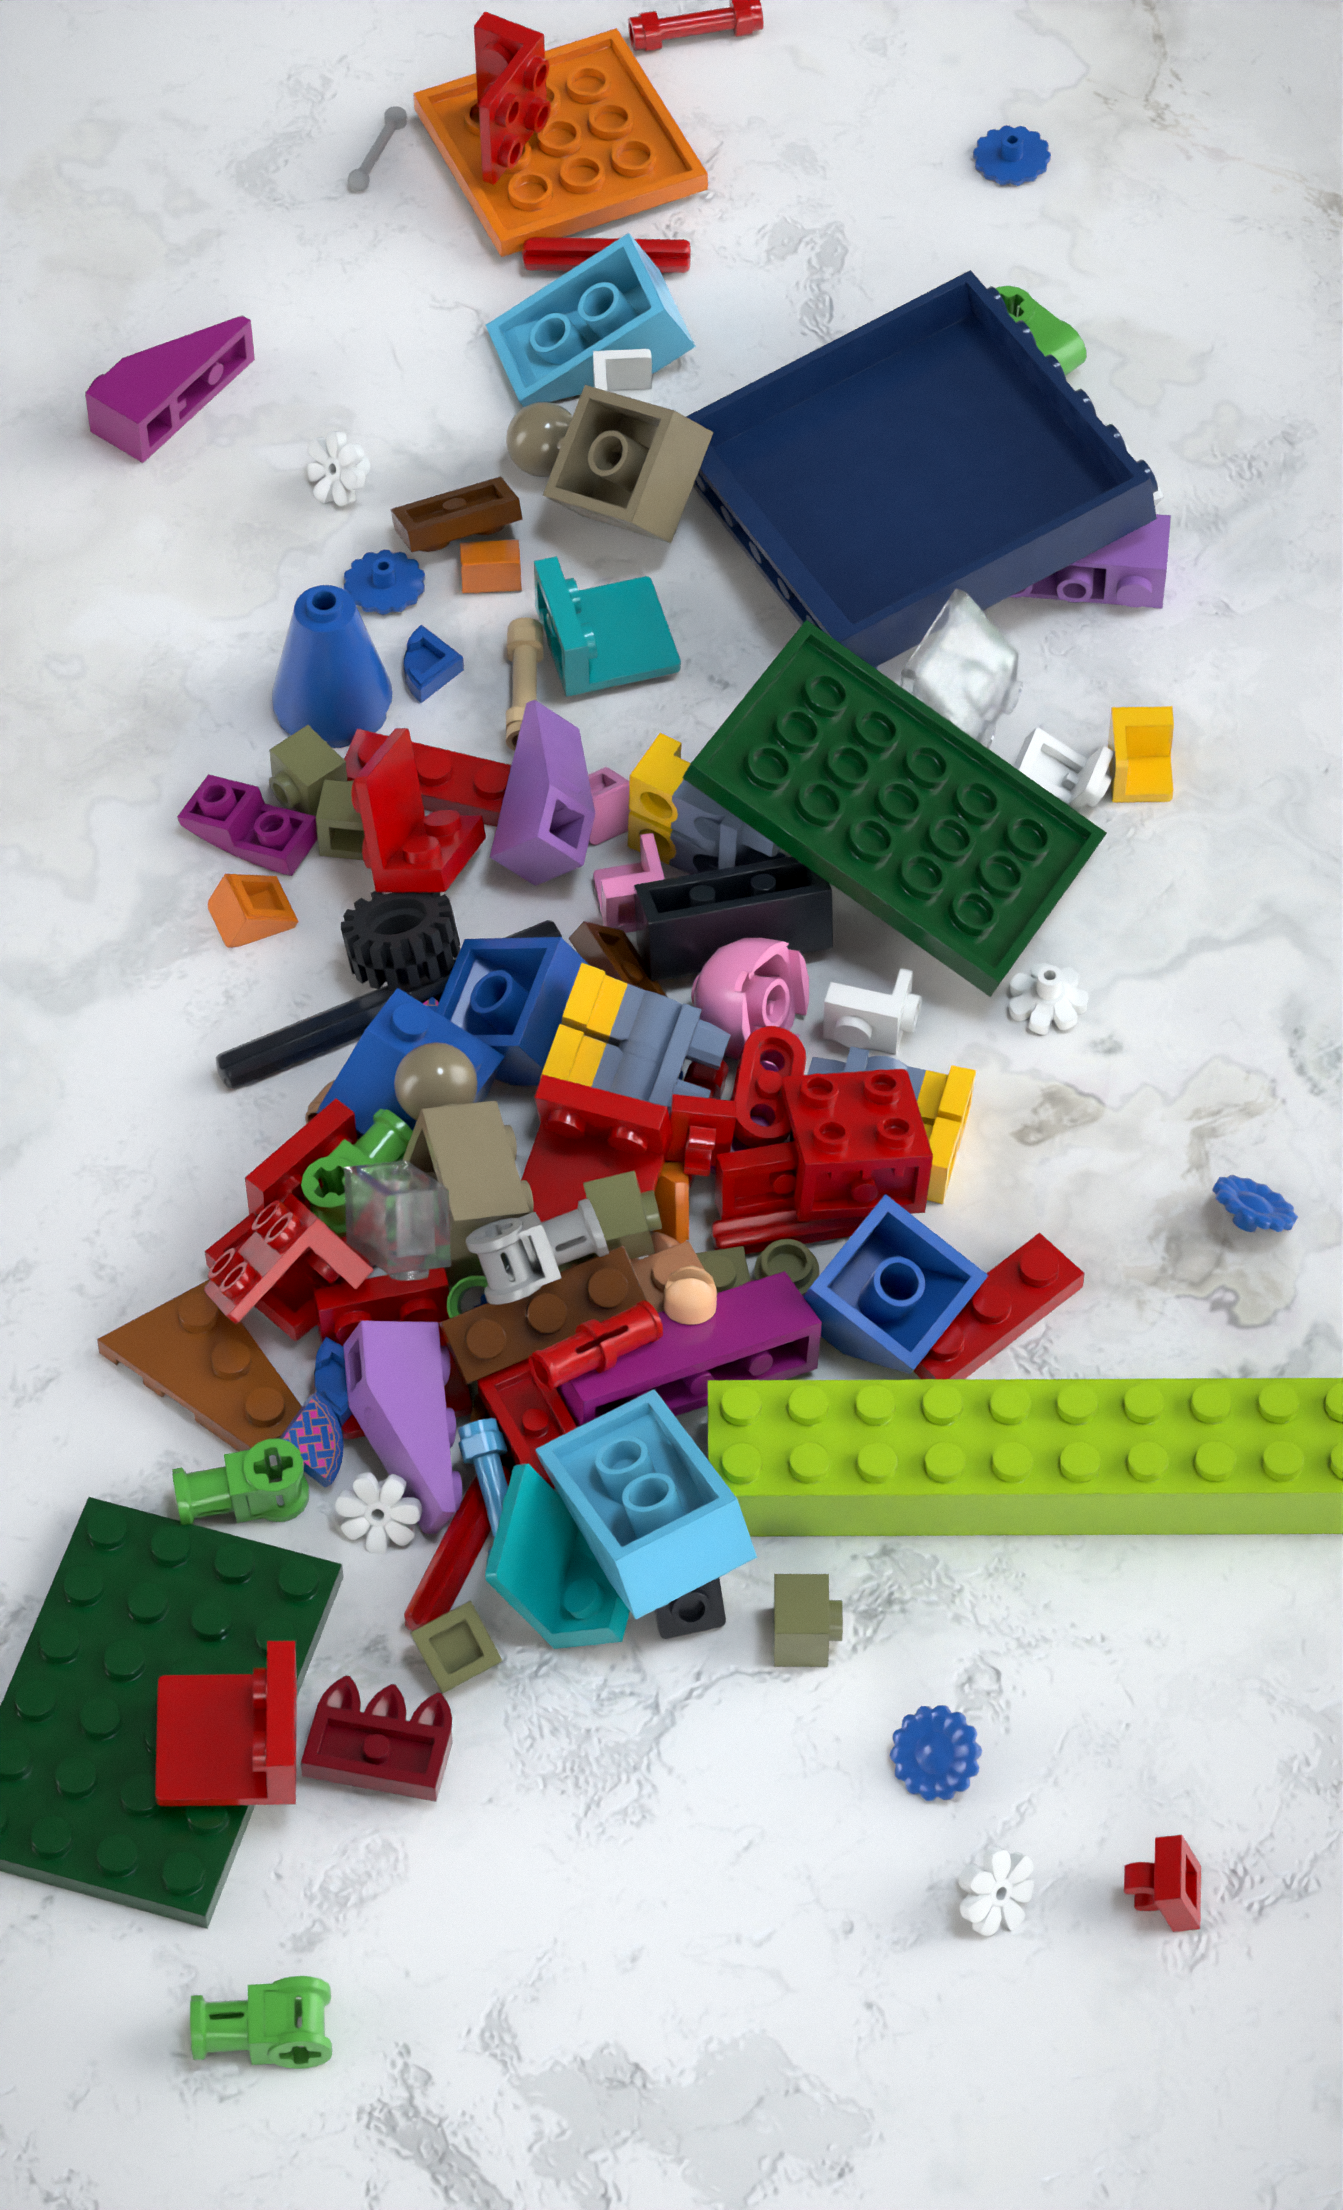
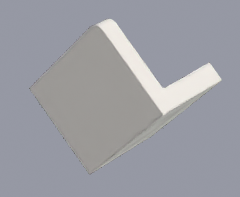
M649 349L593 351V379L595 388L653 404L652 357Z

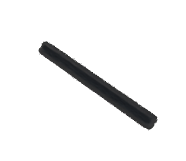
M546 920L504 938L562 937L553 921ZM453 967L449 971L439 968L440 977L433 981L426 976L420 978L421 986L410 988L409 981L402 982L400 989L421 1003L426 1002L431 997L439 1002ZM388 985L224 1051L216 1057L219 1076L227 1088H235L360 1037L395 990H389Z

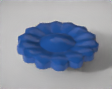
M1005 125L1000 130H989L986 137L978 139L977 148L973 150V158L976 160L975 168L983 172L985 179L995 180L1000 185L1013 184L1019 186L1024 182L1035 181L1037 175L1046 172L1047 163L1051 160V153L1048 151V142L1040 139L1038 132L1028 131L1024 126L1013 128Z
M386 549L378 553L367 552L362 559L352 561L351 569L344 573V590L352 596L355 604L361 606L365 613L377 612L381 615H386L390 612H402L406 606L416 604L418 596L425 591V584L423 583L425 572L419 569L417 560L408 559L407 555L403 552L392 553Z
M1235 1175L1219 1177L1212 1189L1216 1194V1200L1225 1205V1209L1228 1212L1235 1214L1232 1219L1233 1223L1244 1231L1255 1232L1257 1227L1264 1230L1270 1228L1276 1232H1282L1283 1229L1291 1230L1298 1218L1293 1212L1294 1207L1285 1201L1280 1193L1274 1192L1267 1185L1256 1183L1250 1178H1240Z
M938 1705L933 1709L929 1706L919 1707L915 1715L908 1714L904 1716L901 1728L893 1733L895 1746L890 1751V1758L896 1764L895 1776L899 1780L905 1781L906 1789L909 1793H920L926 1801H933L938 1797L942 1800L954 1798L956 1791H966L970 1786V1778L977 1776L980 1767L977 1759L982 1755V1748L976 1742L977 1730L974 1726L966 1724V1717L963 1713H952L948 1706Z

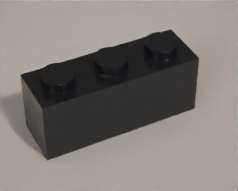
M792 856L634 885L636 943L651 981L679 978L689 974L700 973L703 966L719 948L743 938H766L789 943L786 946L788 949L799 951L801 955L833 948V904L830 883Z

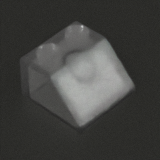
M955 589L901 671L900 686L989 749L995 735L996 722L1002 713L1010 715L1013 712L1022 692L1023 682L1017 680L1019 653L968 593Z

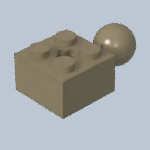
M584 385L573 416L565 408L550 402L532 403L518 411L508 426L506 445L512 461L522 471L532 476L549 477L543 496L581 516L671 543L713 432L674 410Z
M439 1042L426 1043L414 1048L402 1059L395 1075L394 1084L398 1102L410 1117L417 1120L396 1175V1180L421 1268L443 1264L449 1286H454L460 1280L469 1276H485L477 1253H472L468 1250L466 1244L467 1236L486 1224L502 1219L519 1218L532 1213L534 1207L533 1195L529 1183L526 1180L520 1181L515 1164L517 1156L515 1134L510 1125L503 1124L497 1100L473 1103L477 1093V1075L470 1059L461 1050L452 1045ZM502 1253L501 1259L506 1270L508 1263L505 1254Z

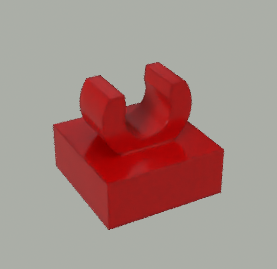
M672 1094L669 1119L673 1139L666 1160L684 1162L683 1174L709 1177L710 1166H716V1154L731 1151L736 1123L737 1101Z
M1183 1835L1155 1837L1154 1863L1134 1862L1124 1866V1892L1126 1895L1134 1894V1908L1136 1911L1160 1910L1173 1932L1199 1930L1201 1925V1864Z

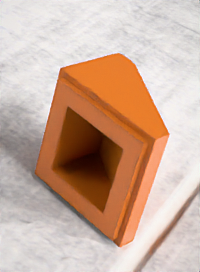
M519 540L460 542L462 593L522 591Z
M224 874L207 904L223 942L229 948L243 946L293 929L299 922L277 876Z
M665 1162L654 1192L662 1228L653 1230V1232L665 1234L679 1243H683L689 1240L688 1174H683L684 1162Z

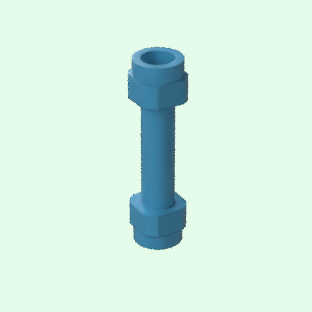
M489 1418L474 1421L458 1429L460 1437L458 1445L463 1463L474 1464L495 1538L502 1512L503 1498L508 1490L500 1456L506 1454L508 1449L503 1433L499 1431L497 1420Z

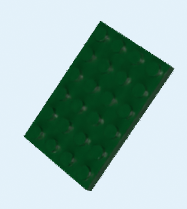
M808 620L801 625L691 762L682 777L685 781L989 997L992 996L1107 834V832Z
M88 1497L0 1705V1871L208 1929L255 1805L160 1806L157 1804L158 1679L164 1675L253 1674L254 1668H267V1641H295L298 1696L344 1578L342 1564L194 1524L181 1525L179 1520Z

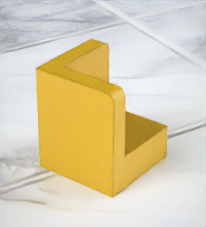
M1173 706L1111 707L1108 748L1114 751L1109 763L1110 776H1112V803L1169 802L1172 800L1174 791L1171 766V748L1174 731Z

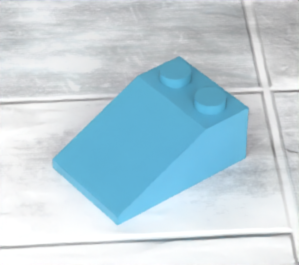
M630 233L485 325L518 401L523 407L536 402H552L582 393L584 385L594 387L593 351L649 349L652 357V374L696 347L660 270Z
M655 1389L535 1449L542 1466L608 1581L635 1619L661 1608L671 1601L757 1558L738 1499Z

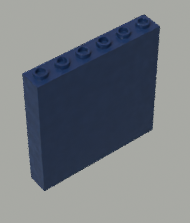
M971 270L686 416L713 432L695 479L694 489L800 625L808 620L874 668L1157 519L1153 493L1158 491V484L1149 465L1142 459L1137 462L1128 453L1125 442L1117 428L1112 424L1105 426L1097 417L1093 403L1086 392L1082 389L1075 391L1066 381L1065 373L1058 360L1052 354L1045 356L1039 350L1027 324L1023 320L1015 322L1007 313L1006 305L996 288L993 286L986 288Z

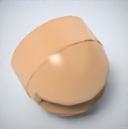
M693 1265L679 1268L670 1275L664 1288L663 1306L665 1313L672 1320L688 1325L700 1324L709 1320L715 1314L717 1305V1289L713 1277L704 1269Z

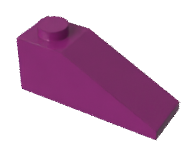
M241 315L122 358L106 374L96 377L85 392L90 432L144 463L255 360L251 320Z

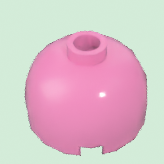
M743 938L719 948L703 966L701 973L695 979L692 986L691 999L694 1007L702 1009L700 1020L709 1022L731 1035L724 1053L725 1056L739 1060L747 1038L759 1028L777 1026L790 1031L794 1023L795 1014L806 1016L809 1004V976L804 957L799 951L788 949L786 946L789 943L766 938Z

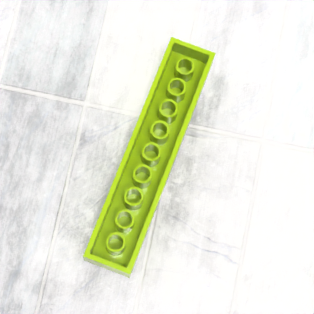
M1343 1378L708 1380V1461L738 1499L750 1537L1343 1534Z

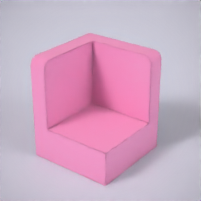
M653 833L640 835V863L594 871L593 882L604 926L620 929L625 933L636 931L634 885L665 879Z

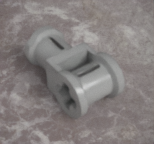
M588 1198L578 1201L577 1209L544 1222L540 1221L536 1212H532L519 1218L502 1219L486 1224L470 1233L466 1238L468 1250L472 1253H477L488 1286L484 1289L487 1302L498 1305L520 1300L537 1291L542 1285L562 1278L558 1269L559 1265L593 1252L599 1257L609 1254L601 1226ZM502 1253L505 1254L509 1265L507 1270H505L501 1259Z

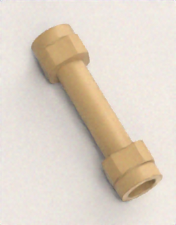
M527 617L513 620L508 625L507 659L513 662L512 707L506 711V744L513 751L516 749L526 703L532 700L537 701V663L543 659V626L536 619Z

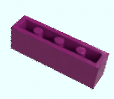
M784 1271L717 1293L715 1314L709 1320L700 1324L688 1325L678 1323L668 1317L665 1311L659 1312L658 1315L663 1325V1336L659 1340L649 1342L618 1357L615 1367L605 1372L598 1373L593 1369L558 1386L556 1390L577 1428L655 1389L674 1416H678L708 1406V1380H785L818 1369L822 1322Z

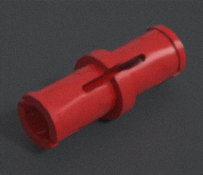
M642 1300L633 1307L602 1322L595 1319L588 1320L577 1326L574 1335L529 1355V1367L532 1376L538 1386L543 1391L549 1393L558 1386L593 1369L598 1373L605 1372L615 1367L618 1357L649 1342L659 1340L663 1336L661 1319L655 1308L648 1301Z

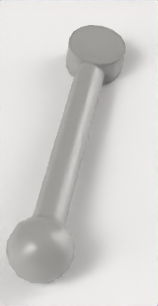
M394 106L385 111L384 128L360 168L353 170L348 176V184L355 191H362L368 187L370 181L368 174L395 130L406 126L407 113L403 108Z

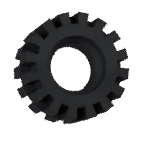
M374 891L371 892V901L360 898L354 902L355 910L347 909L343 915L345 922H341V932L352 975L355 974L356 980L362 984L369 981L370 988L380 989L387 982L389 990H396L397 988L400 989L402 982L408 981L410 988L421 986L420 978L426 976L433 981L440 977L439 968L449 971L454 966L453 958H457L460 952V940L452 905H450V900L446 894L440 896V892H392L384 895L383 892Z

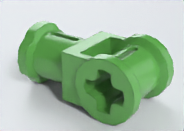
M379 1109L373 1115L374 1124L354 1145L344 1139L329 1156L313 1162L303 1174L301 1186L305 1199L311 1205L310 1210L339 1237L351 1235L363 1226L367 1220L369 1209L386 1192L383 1179L401 1162L413 1131L409 1126L387 1109ZM319 1178H320L321 1183H322V1186H323L322 1188H320V1185H319V1182H318V1179H319ZM349 1205H350L351 1210H352V1212H353L352 1215H350V1212H349V1209H348V1206H349Z
M266 1439L258 1442L250 1450L224 1454L225 1466L190 1473H186L182 1467L172 1469L181 1525L193 1524L195 1519L231 1512L235 1513L237 1523L262 1518L272 1522H286L301 1514L309 1502L310 1489L303 1475L304 1462L301 1453L291 1442L283 1439ZM271 1455L276 1456L278 1465L271 1466L269 1459ZM282 1478V1481L271 1483V1480ZM276 1496H283V1505L277 1504Z
M292 1976L279 1979L271 1984L248 1985V2000L206 2002L203 1995H191L190 2032L193 2060H204L208 2052L249 2050L252 2065L276 2064L286 2068L304 2069L326 2063L332 2056V2043L329 2038L325 2037L324 2007L331 2000L330 1985L322 1979L311 1976ZM298 2017H302V2026L300 2028H297Z

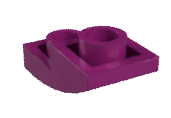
M210 774L206 776L177 816L182 827L208 843L252 864L288 876L294 874L318 840L316 816L265 804L259 787Z

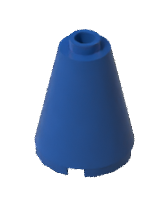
M319 585L304 591L295 602L272 689L273 711L281 728L288 734L293 735L309 725L324 741H327L331 748L349 746L357 729L374 733L381 729L387 719L386 712L390 704H392V685L352 596L340 587Z

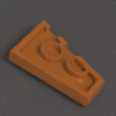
M210 1279L97 1339L99 1353L115 1365L121 1362L143 1378V1384L159 1396L163 1397L166 1394L194 1414L197 1423L238 1452L250 1450L258 1442L266 1439H279L302 1407L243 1323L240 1321L234 1324L205 1293L204 1288L211 1281Z

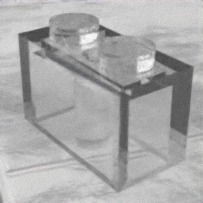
M407 1160L344 1167L347 1244L369 1259V1262L374 1263L389 1274L390 1278L396 1280H419L429 1276V1269L451 1267L449 1189Z

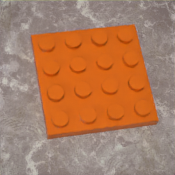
M617 28L545 51V59L549 61L546 96L547 100L551 103L548 121L543 130L539 133L534 132L523 146L521 157L516 166L512 169L507 168L495 185L484 182L482 176L476 73L413 93L414 110L501 257L522 251L524 241L533 237L562 238L708 190L707 171Z

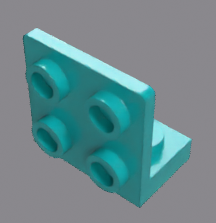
M557 556L534 561L535 608L540 623L543 626V631L566 697L674 674L681 670V660L650 577L644 576L578 590L574 578H564Z
M530 1464L515 1465L507 1493L503 1498L502 1512L492 1550L487 1557L486 1581L553 1649L622 1642L630 1610L608 1581L561 1497Z

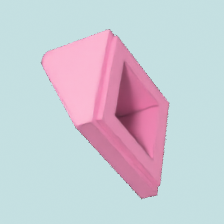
M607 767L588 775L595 809V818L589 839L592 845H598L628 831V814L631 811L629 809V781Z

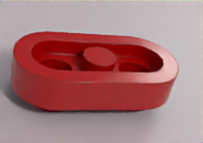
M766 1026L755 1030L747 1038L739 1056L731 1101H737L734 1135L740 1142L751 1148L784 1143L792 1130L781 1092L782 1078L785 1076L804 1075L806 1051L800 1039L787 1029L777 1026ZM760 1062H772L779 1071L766 1070ZM751 1117H763L768 1121L769 1126H761L755 1123Z

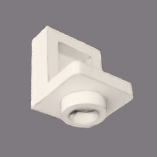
M1037 727L1025 738L1014 767L1078 812L1086 804L1094 807L1106 793L1112 780V776L1107 774L1106 771L1114 751L1102 745L1087 759Z
M900 968L892 995L830 982L824 1001L823 1039L839 1042L849 1048L853 1046L897 1054L903 1031L912 1033L915 1031L921 1008L922 996L912 994L913 971Z

